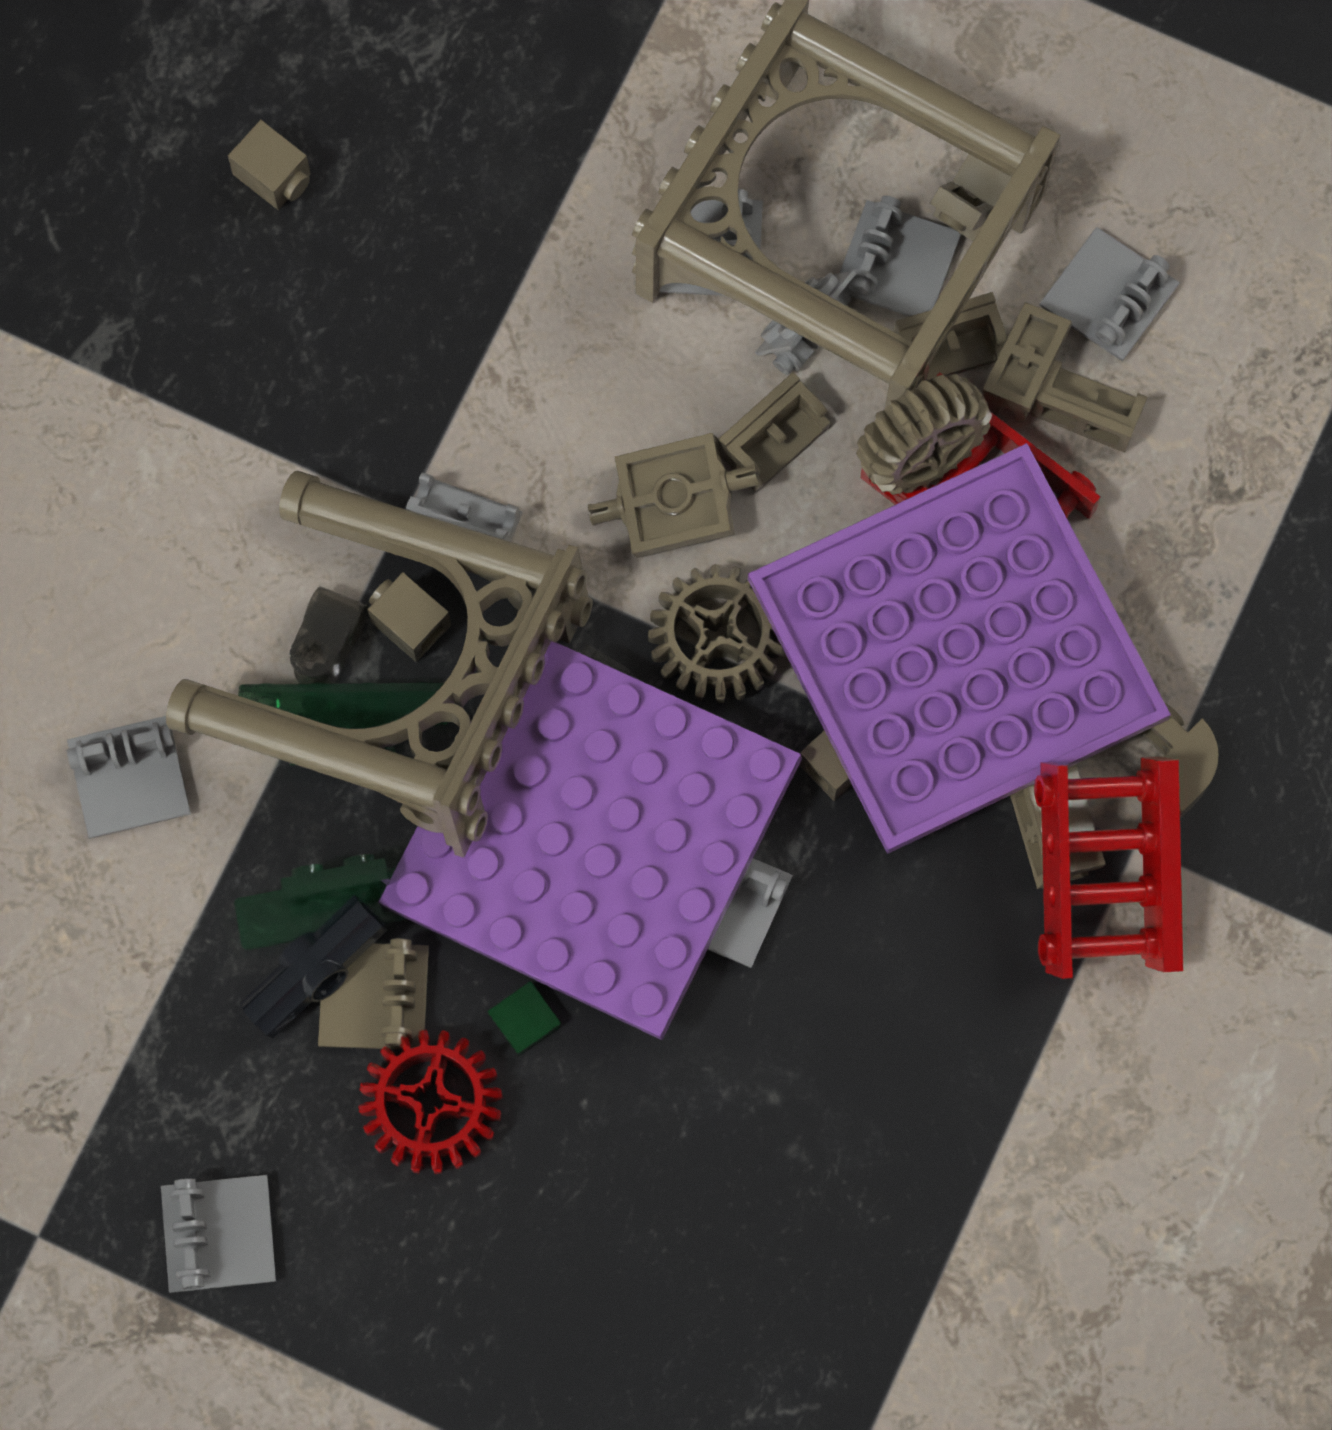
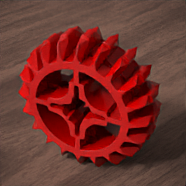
M420 1030L418 1035L419 1047L411 1048L409 1039L401 1036L400 1048L403 1053L396 1057L393 1051L386 1046L380 1050L382 1057L389 1064L385 1069L375 1063L368 1065V1073L378 1079L379 1082L378 1084L370 1082L361 1083V1093L374 1097L375 1101L360 1104L359 1112L363 1116H377L376 1119L368 1122L363 1128L367 1136L384 1132V1135L375 1144V1148L380 1154L389 1150L393 1145L396 1146L391 1158L392 1164L398 1167L404 1162L408 1154L413 1155L411 1170L413 1173L419 1174L423 1169L424 1158H431L434 1174H441L443 1172L441 1157L450 1155L453 1166L459 1169L463 1167V1160L458 1152L465 1147L470 1155L475 1158L481 1154V1149L473 1140L476 1135L484 1140L492 1141L494 1132L482 1123L484 1120L500 1121L502 1114L500 1110L486 1106V1104L501 1100L503 1096L500 1088H484L485 1085L497 1078L495 1068L477 1071L486 1060L485 1053L480 1050L468 1059L465 1058L470 1046L468 1039L461 1038L455 1048L451 1050L449 1049L450 1034L448 1031H441L438 1036L437 1046L430 1045L428 1031ZM431 1061L425 1077L415 1085L400 1084V1087L393 1086L396 1079L408 1068L419 1063ZM447 1064L459 1069L469 1079L474 1088L475 1102L462 1100L461 1096L454 1095L445 1088ZM435 1082L440 1101L447 1104H444L440 1110L435 1107L436 1112L428 1114L426 1123L423 1106L415 1100H418L422 1094L427 1098L425 1092L433 1090ZM387 1102L397 1103L401 1108L411 1110L416 1115L414 1141L403 1136L391 1124L388 1117ZM461 1117L470 1118L467 1124L453 1137L441 1142L430 1143L431 1137H434L437 1125L448 1118L461 1120Z

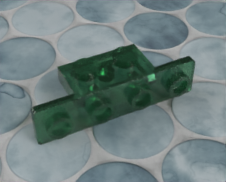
M444 683L242 684L239 686L238 696L326 725L345 729H366L391 723L410 714L427 702ZM440 722L436 725H446L448 722ZM396 745L382 748L396 753Z
M362 854L343 860L344 866L323 870L321 864L304 865L291 870L292 876L280 878L282 890L237 898L234 901L243 949L248 951L290 943L304 933L315 932L353 895L361 898L384 924L408 920L383 908L378 903L387 885H390V879L396 867L388 869L385 858L375 860L373 854Z

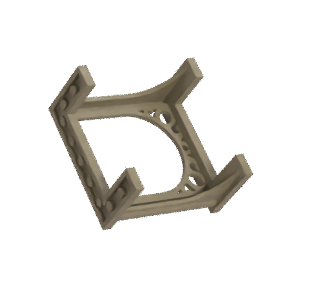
M785 0L782 5L775 2L762 23L761 30L765 31L760 41L756 46L749 43L741 54L736 65V71L740 73L731 87L724 84L717 92L710 107V112L714 113L705 128L698 125L688 139L684 149V153L688 154L680 169L672 167L664 177L658 194L662 197L653 211L645 209L635 224L632 236L636 238L632 255L636 256L632 273L636 275L635 294L653 303L662 286L669 283H686L728 296L888 383L885 410L890 405V400L898 399L904 395L906 389L912 390L918 387L921 381L927 380L930 363L1011 229L1020 234L1024 230L1046 193L1061 135L1042 126L1037 136H1033L808 14L809 0ZM801 66L807 75V85L799 92H792L787 89V86ZM818 66L825 69L824 77H833L837 80L829 86L820 84ZM767 95L776 100V102L770 107H765L759 103L758 99L765 101ZM827 99H851L871 103L904 118L1011 177L913 342L777 267L760 251L746 229L738 199V181L743 162L757 137L767 126L788 111L811 102ZM747 116H749L751 122L745 120ZM737 133H744L748 139L743 143H738L734 140V137ZM715 172H723L727 176V181L720 188L706 186L715 181ZM707 200L720 201L728 208L726 216L714 223L696 221L693 219L691 211L697 204ZM728 230L734 232L737 236L734 246L729 245L723 237H721L720 242L713 239L725 234ZM747 253L750 259L745 257L744 254Z

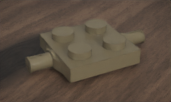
M713 433L615 456L619 479L616 493L617 498L588 504V511L591 513L589 518L593 526L621 518L628 529L631 551L636 558L735 535L730 509L732 491L760 486L761 479L758 477L760 474L756 464L727 471L721 461L717 437Z

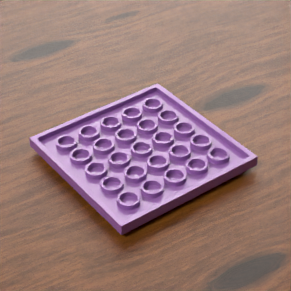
M1027 443L748 573V581L887 854L1035 784L1036 777L1041 775L1040 762H1054L1071 767L1169 720L1171 716Z
M551 641L544 655L545 665L542 676L536 685L530 684L523 698L524 707L521 718L515 728H508L501 742L502 754L499 763L493 772L487 771L480 785L484 810L488 813L486 829L478 842L472 841L463 858L454 854L452 846L446 845L443 833L431 832L417 826L378 903L389 911L663 1040L802 757L800 753L557 642Z

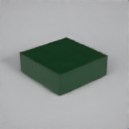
M531 981L487 1011L518 1057L561 1027V1022Z

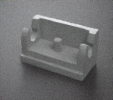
M424 472L421 473L418 493L416 497L410 496L405 508L406 510L510 542L512 541L522 516V511L519 510V507L511 504L506 506L438 481L432 475Z

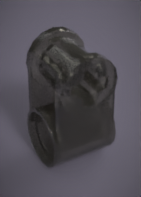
M321 586L315 590L307 606L302 625L289 652L295 678L301 687L308 691L321 692L326 691L336 683L352 647L358 641L364 628L369 608L367 604ZM318 656H323L324 664L316 662L312 669L307 668L305 661L315 662Z

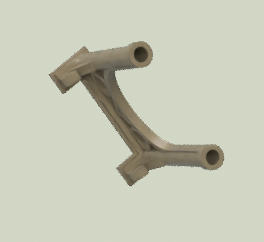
M294 471L287 479L280 497L279 514L283 520L421 562L440 571L457 587L467 607L468 621L464 647L454 670L443 686L415 711L391 723L372 728L345 729L326 725L189 679L181 680L174 688L166 710V724L168 728L187 735H193L195 732L381 793L402 803L401 813L413 824L431 832L443 833L446 845L452 846L455 855L464 858L472 841L478 842L481 839L488 821V813L484 810L480 795V785L487 771L493 772L499 763L502 754L501 742L508 728H515L523 712V698L530 684L536 685L542 676L545 665L544 655L551 641L557 642L560 639V641L570 644L577 627H584L590 617L593 601L588 595L586 586L587 572L582 568L579 549L576 546L568 545L566 551L557 549L555 555L322 484L317 476ZM466 571L491 581V583L476 591ZM505 598L508 599L513 607L519 610L513 622L500 627L488 624L482 616V613L491 605ZM488 643L494 646L509 645L499 667L494 666L489 661L490 649ZM485 694L470 722L469 715L463 709L464 705L475 696ZM453 722L460 727L454 742L444 751L433 752L422 746V732L437 723ZM409 739L414 758L382 748L393 746Z

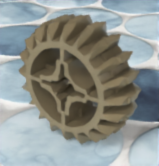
M958 374L948 375L947 377L939 375L931 382L927 380L921 381L918 387L912 390L906 389L904 395L896 400H890V405L885 410L877 412L875 421L864 428L865 434L858 440L857 445L859 448L856 452L864 472L882 492H890L891 495L900 494L901 492L911 493L918 486L927 487L931 481L937 478L942 479L949 470L957 469V464L964 458L971 457V450L982 443L983 435L990 429L989 422L992 414L987 407L988 404L976 385H972L966 377L960 378Z
M714 564L710 569V578L703 579L702 573L698 568L692 569L690 571L691 585H688L683 579L676 577L672 581V587L677 596L669 592L660 593L659 603L666 610L656 609L651 611L650 621L659 627L648 631V641L660 645L652 650L653 661H668L661 670L662 677L667 680L678 674L681 675L676 684L677 691L684 693L691 684L697 685L695 699L703 701L706 697L707 689L715 690V700L721 704L725 702V689L732 688L734 696L741 700L745 698L744 683L746 681L756 690L763 688L764 681L758 671L774 676L778 666L771 658H783L785 652L780 642L776 641L778 638L748 579L744 584L739 582L740 568L737 566L732 567L729 578L720 577V566ZM708 599H727V602L716 610H707L699 605H696L694 608L692 607L698 602ZM745 608L752 614L760 630L761 639L757 648L747 643L748 637L742 634L737 627ZM680 619L689 625L688 631L693 633L699 640L691 659L684 655L675 638V629ZM728 621L726 638L719 636L715 641H711L707 647L709 629L716 632L721 626L724 627ZM721 657H728L736 662H739L741 659L744 660L743 663L733 668L723 670L708 669L715 659Z

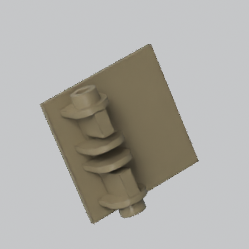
M391 939L390 944H372L347 968L349 972L348 977L340 988L329 997L320 1001L318 1047L382 1049L386 1046L390 1049L402 1050L400 1048L401 1036L409 1039L411 1048L419 1047V1031L425 1030L429 945H411L412 941L408 939Z

